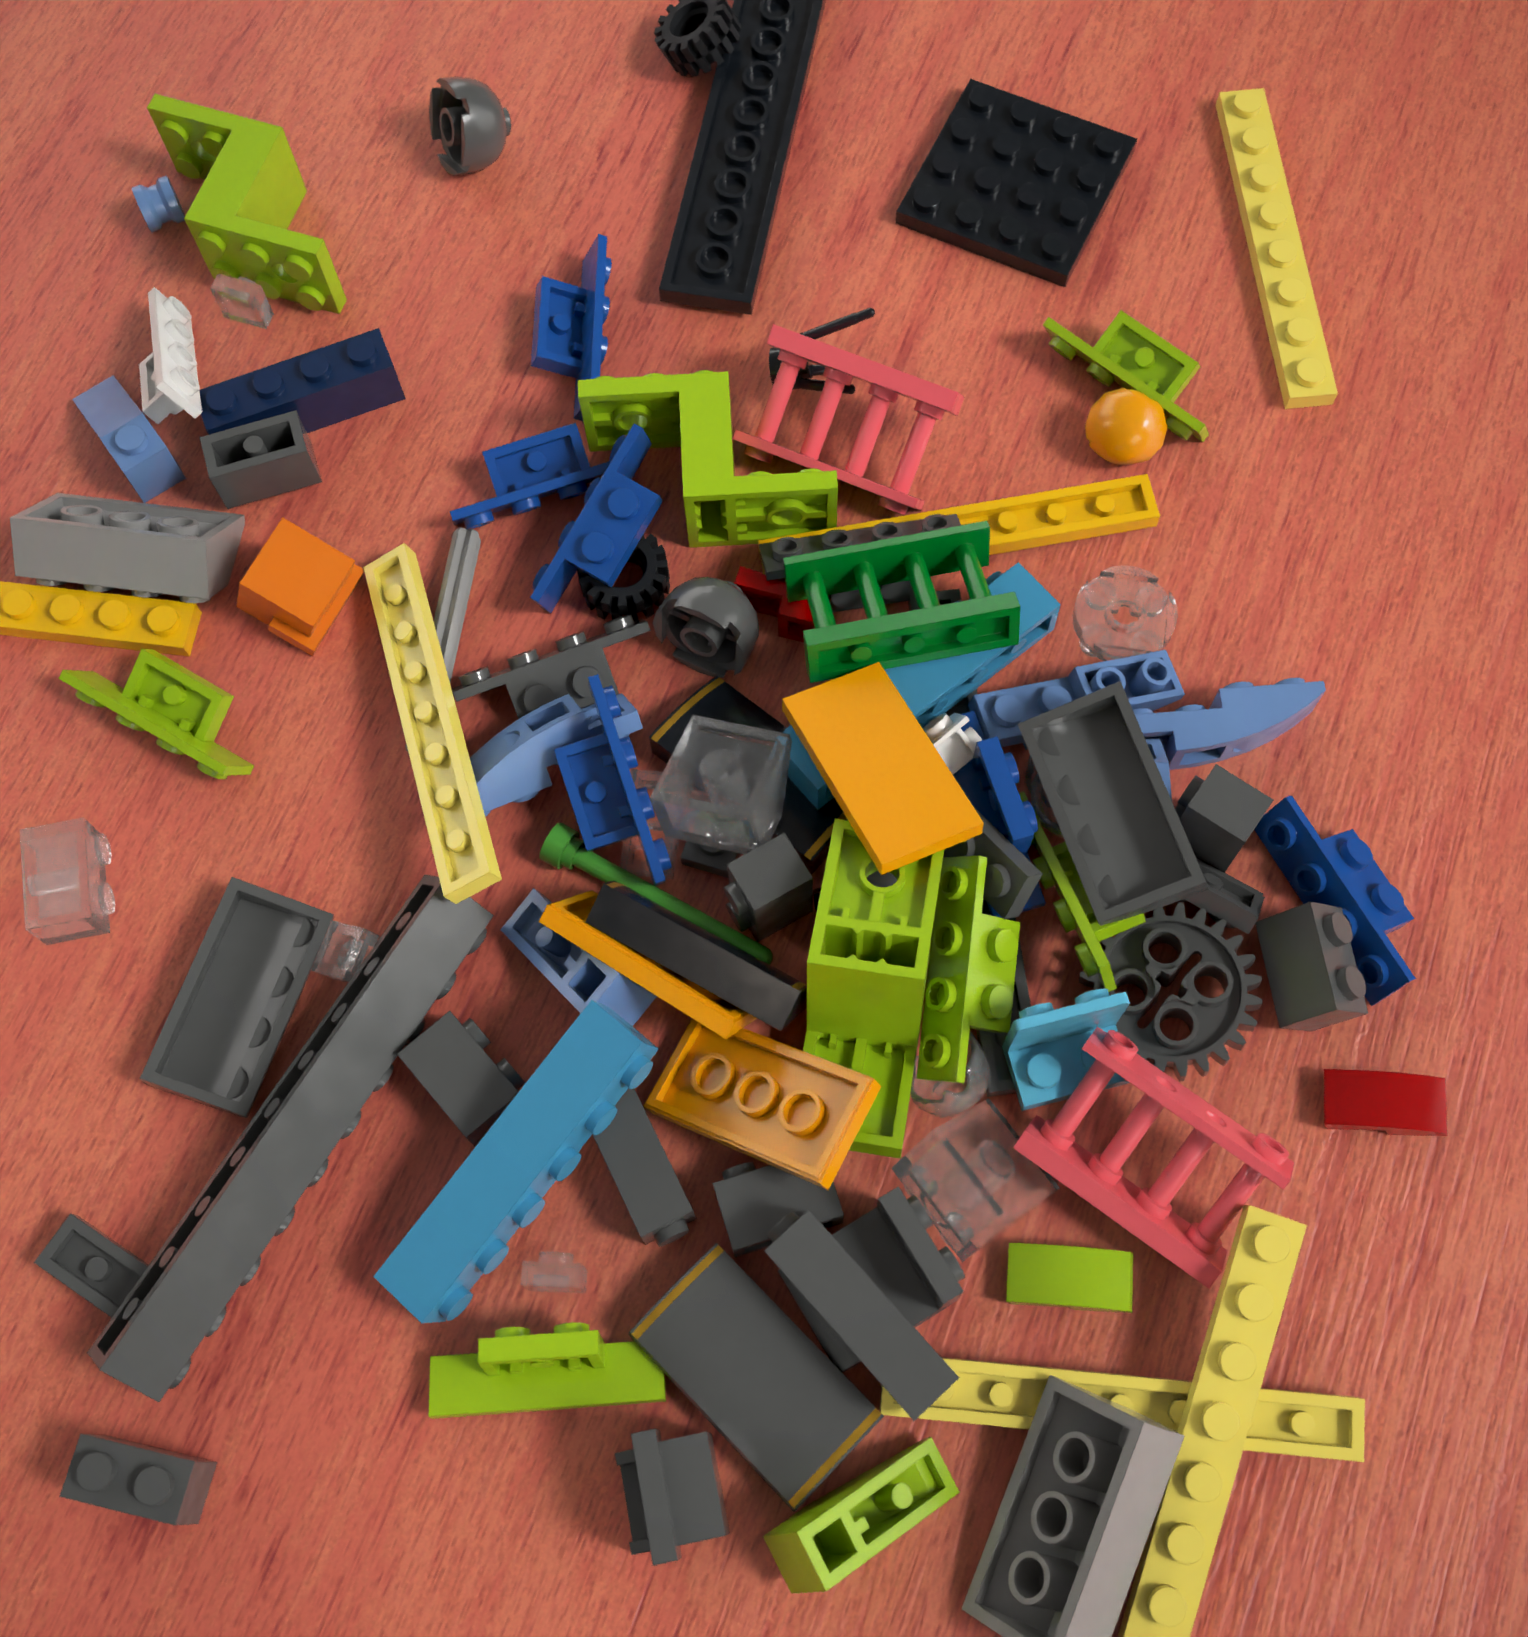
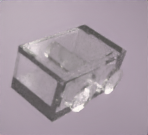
M84 817L20 829L25 930L46 945L110 933L109 914H113L115 911V898L111 886L106 882L105 865L110 864L112 858L110 844L106 835L95 829Z

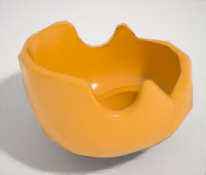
M1126 388L1105 392L1091 406L1085 423V435L1093 451L1107 462L1119 465H1134L1150 460L1162 447L1167 431L1164 411L1159 402L1137 390H1128Z

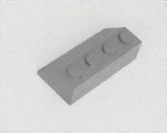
M56 493L10 517L15 576L36 578L37 584L45 586H57L69 582L83 584L84 589L94 592L119 588L131 590V594L137 597H156L161 594L177 595L182 602L186 603L207 602L229 584L245 526V515Z
M1050 1375L961 1609L1002 1637H1112L1184 1435L1134 1410Z

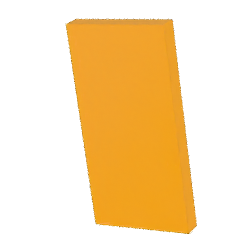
M880 662L782 699L783 713L881 875L982 834L984 822Z
M592 890L547 905L539 920L544 926L724 1039H728L757 1019L755 1016L585 923L598 896Z
M691 1019L643 1107L656 1116L829 1190L882 1086L870 1076L742 1028L728 1039H724L696 1020Z

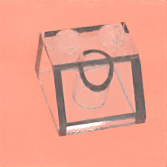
M692 715L649 798L664 835L744 855L770 841L783 812L792 745L790 734Z
M989 1098L933 1129L891 1168L903 1183L909 1196L915 1195L919 1199L932 1223L938 1229L942 1240L954 1250L962 1262L991 1243L1060 1188L1046 1171L1013 1148L1020 1137Z

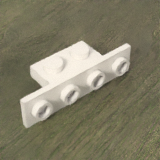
M154 287L148 292L153 352L139 364L142 411L157 424L163 421L170 413L176 415L182 410H185L196 419L202 413L191 323L192 317L188 309L177 298L173 296L167 298Z

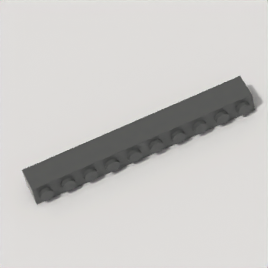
M423 876L87 1353L100 1371L157 1402L161 1401L168 1389H173L180 1384L190 1368L191 1355L204 1337L211 1336L219 1328L226 1314V1304L237 1288L246 1285L256 1274L261 1263L260 1255L273 1236L280 1235L288 1227L295 1214V1204L307 1187H312L321 1179L328 1166V1156L339 1140L349 1136L356 1128L361 1118V1108L372 1092L381 1089L389 1080L394 1069L392 1063L398 1056L397 1054L404 1045H409L419 1036L425 1025L424 1016L435 1000L441 999L450 991L456 980L455 971L466 955L475 952L483 943L487 935L486 926L494 915L470 897L457 904L443 897L439 877Z

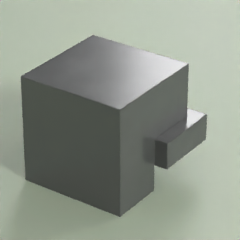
M646 1430L631 1434L633 1449L615 1453L616 1464L621 1467L632 1534V1542H629L631 1555L650 1551L653 1566L668 1563L682 1558L681 1545L722 1537L730 1533L711 1433L706 1431L662 1441L660 1430Z

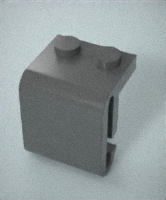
M898 1186L880 1197L876 1208L832 1234V1236L916 1328L958 1300L964 1292L958 1282L965 1278V1274L950 1249L945 1246L938 1250L926 1229L933 1226L919 1199L915 1195L906 1199ZM779 1269V1275L829 1360L842 1373L862 1362Z

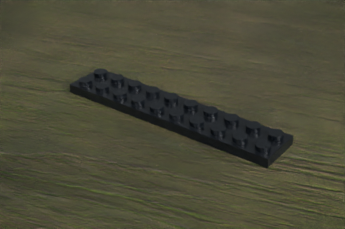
M734 0L732 10L741 24V30L738 31L740 38L738 42L731 43L735 49L730 55L724 53L722 57L725 61L716 67L659 287L660 301L752 315L826 0Z

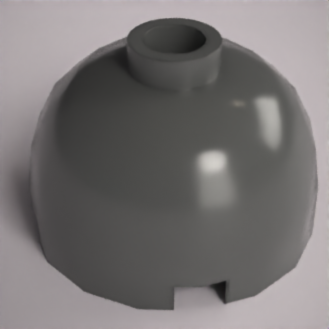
M466 77L439 78L437 82L441 87L432 88L430 93L429 118L432 139H441L446 154H437L440 163L447 173L452 175L471 174L482 171L498 160L503 151L506 136L511 132L509 112L505 107H502L500 100L490 87L482 82Z
M695 577L677 586L665 598L653 620L655 633L660 642L662 643L667 636L669 641L677 647L672 655L678 661L699 673L712 677L718 676L723 678L728 670H734V675L740 673L748 661L759 636L757 613L741 588L730 581L711 577Z

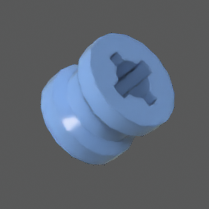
M167 175L158 178L155 185L145 187L140 184L132 187L136 202L151 233L160 230L165 222L172 220L180 223L185 221L184 211Z

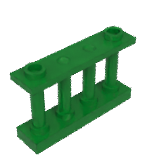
M988 521L783 558L788 602L807 599L815 629L803 631L806 669L810 683L835 679L880 662L884 669L1018 645L1020 604L1016 593L1009 592L992 596L982 567L989 566L990 526ZM960 571L971 600L940 605L930 576ZM909 580L919 609L888 615L879 586ZM858 590L867 619L836 624L828 595Z

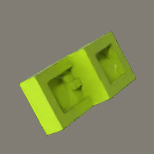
M1009 1243L1006 1302L1012 1305L1069 1307L1074 1310L1132 1313V1252L1076 1246Z

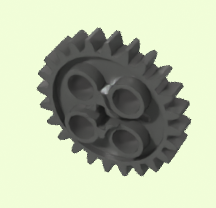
M1182 902L1177 904L1173 916H1166L1163 907L1154 909L1152 917L1147 919L1145 917V923L1115 935L1114 938L1110 937L1099 942L1110 963L1116 987L1133 984L1139 987L1145 995L1143 1002L1127 1007L1116 1023L1118 1032L1129 1038L1137 1046L1138 1055L1164 1072L1166 1067H1173L1179 1082L1184 1081L1187 1065L1193 1064L1202 1077L1206 1076L1209 1072V1057L1225 1066L1230 1059L1225 1045L1241 1051L1246 1041L1237 1029L1253 1032L1257 1021L1244 1011L1259 1010L1263 999L1247 993V991L1254 990L1260 986L1262 977L1254 974H1245V971L1253 965L1256 958L1254 954L1237 955L1236 951L1243 941L1242 935L1225 940L1222 934L1226 926V920L1222 919L1210 928L1204 924L1206 919V909L1201 908L1193 919L1185 918V907ZM1158 943H1167L1173 946L1179 958L1172 963H1159L1151 957L1149 948ZM1195 953L1201 956L1200 962L1183 978L1178 995H1170L1150 1024L1144 1029L1139 1028L1137 1022L1157 1002L1161 986H1170L1190 956ZM1084 971L1080 972L1079 983L1094 988L1093 990L1104 988L1097 974L1087 977ZM1211 976L1222 984L1224 993L1215 998L1205 997L1196 990L1194 981L1199 977ZM1115 990L1110 991L1109 994L1114 995ZM1167 1018H1179L1188 1025L1190 1035L1180 1041L1171 1040L1162 1033L1160 1023Z

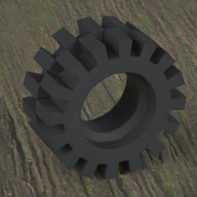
M678 0L680 2L678 5L673 6L670 4L666 8L668 16H660L658 20L660 27H656L654 32L657 37L655 42L674 70L679 72L681 76L686 77L688 73L691 77L698 76L700 69L707 73L712 70V63L716 62L719 66L725 61L722 55L724 53L730 55L735 49L731 43L739 41L740 35L738 31L741 30V24L726 0Z
M651 533L646 539L643 534L627 561L639 565L643 570L641 580L632 586L623 588L612 586L611 588L577 568L583 597H585L586 604L591 611L596 608L598 617L605 620L610 613L612 620L622 617V615L632 614L635 622L638 621L637 613L643 611L646 618H649L654 614L653 604L660 607L665 600L664 593L669 594L670 575L666 553L662 545L658 547L657 538Z

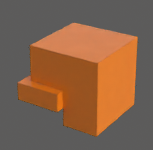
M282 517L240 581L236 607L268 625V631L313 656L362 579L364 569L354 564V559Z

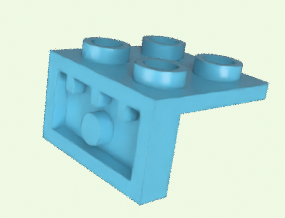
M1106 988L1096 989L1077 996L1074 999V1005L1054 1010L1052 1003H1042L1019 1012L1020 1019L1013 1021L1002 1048L1022 1111L1069 1099L1096 1060L1081 1048L1097 1026L1106 1033L1109 1030L1118 1032L1116 1023L1130 1004L1126 992L1110 995ZM1115 1073L1104 1090L1125 1085L1129 1082Z

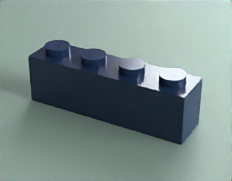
M379 328L200 389L201 417L208 435L295 410L306 432L310 433L406 399Z

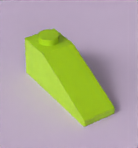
M928 1437L808 1504L765 1534L763 1538L791 1594L826 1592L960 1492L932 1437Z

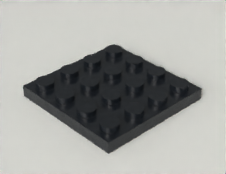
M970 79L896 211V224L1066 287L1135 151L1137 138Z

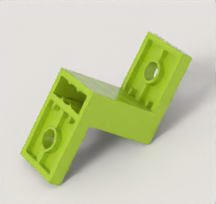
M154 94L147 109L177 172L192 179H205L184 220L213 279L227 287L239 286L257 291L271 299L283 298L297 302L310 310L319 311L322 309L340 314L347 298L324 239L287 230L307 189L283 127Z
M701 370L691 374L674 375L650 373L639 377L614 378L611 376H600L594 379L578 380V399L589 452L611 451L617 439L621 435L627 436L634 423L644 429L652 442L650 448L681 447L683 499L689 548L758 544V540L837 527V470L822 471L816 468H808L797 473L771 474L765 471H757L745 476H735L728 371L713 372Z
M835 819L807 959V1030L803 1051L870 1076L882 1086L849 1151L901 1159L945 849L889 872L896 877L897 881L888 887H877L871 884L867 877L871 873L878 871L851 824L848 820Z

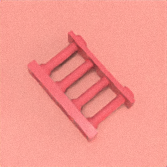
M773 324L767 344L780 350L777 359L782 362L755 436L735 430L733 439L747 444L744 454L770 464L773 456L776 455L807 468H816L822 471L837 470L838 480L880 495L879 506L906 515L908 507L922 510L925 501L908 495L936 420H942L945 412L958 416L965 397L959 392ZM810 361L825 367L822 376L827 379L800 453L773 442L800 368L805 370L807 362ZM853 378L871 384L868 393L872 397L845 470L819 461L818 458L845 385L850 386ZM898 395H902L917 401L914 410L918 413L891 485L887 487L866 479L863 475L891 402L896 403Z
M1097 1026L1081 1048L1096 1059L1055 1119H1047L1045 1121L1036 1114L1013 1148L1209 1289L1221 1274L1228 1250L1222 1247V1242L1219 1239L1265 1177L1284 1190L1291 1181L1294 1162L1288 1158L1289 1153L1286 1148L1274 1138L1264 1133H1259L1255 1136L1138 1055L1137 1046L1129 1038L1114 1030H1109L1106 1033ZM1117 1073L1145 1094L1103 1153H1095L1093 1155L1075 1142L1073 1132L1113 1075ZM1165 1107L1193 1126L1194 1129L1152 1187L1141 1189L1123 1176L1121 1167ZM1216 1142L1243 1161L1244 1164L1200 1223L1193 1222L1190 1224L1172 1211L1170 1202L1212 1144Z

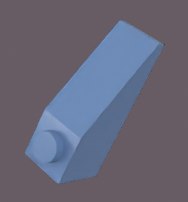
M114 375L72 399L144 503L186 479L165 443Z
M533 888L500 930L579 1013L584 1010L592 999L610 1007L631 1026H634L657 996L541 924L539 920L546 906L552 904V902Z

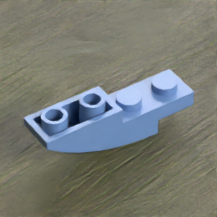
M1161 650L1074 667L1068 677L976 694L968 703L970 711L975 710L985 740L998 736L1001 747L1023 743L1025 750H1028L1019 729V723L1121 681L1132 709L1147 708L1155 711L1180 700L1185 693L1167 651Z
M1288 678L1277 682L1275 685L1254 686L1251 682H1235L1218 690L1209 709H1205L1203 705L1192 704L1182 706L1173 712L1153 713L1151 709L1147 708L1133 709V712L1145 739L1161 740L1169 761V770L1223 761L1249 752L1274 740L1309 715L1325 693L1326 688L1324 681L1305 682L1302 678Z
M622 693L616 695L622 716L613 718L619 739L643 729L638 710ZM566 694L519 718L491 738L470 757L485 817L495 808L510 802L530 800L540 790L552 786L546 767L553 764L558 765L554 749L604 733L595 704L581 709L572 697Z

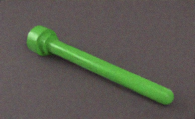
M559 822L546 837L539 854V858L557 869H561L563 866L570 870L577 867L604 883L609 881L620 882L769 965L771 964L773 954L769 948L592 851L587 852L583 840L579 839L580 833Z

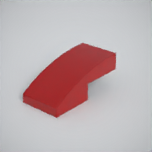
M742 566L739 567L734 584L741 588L755 611L778 617L779 637L804 643L803 631L815 629L807 599L788 602L786 583L778 579L767 581L765 574Z
M1324 1069V1125L1327 1129L1386 1130L1388 1135L1448 1136L1446 1079L1428 1075L1386 1071Z

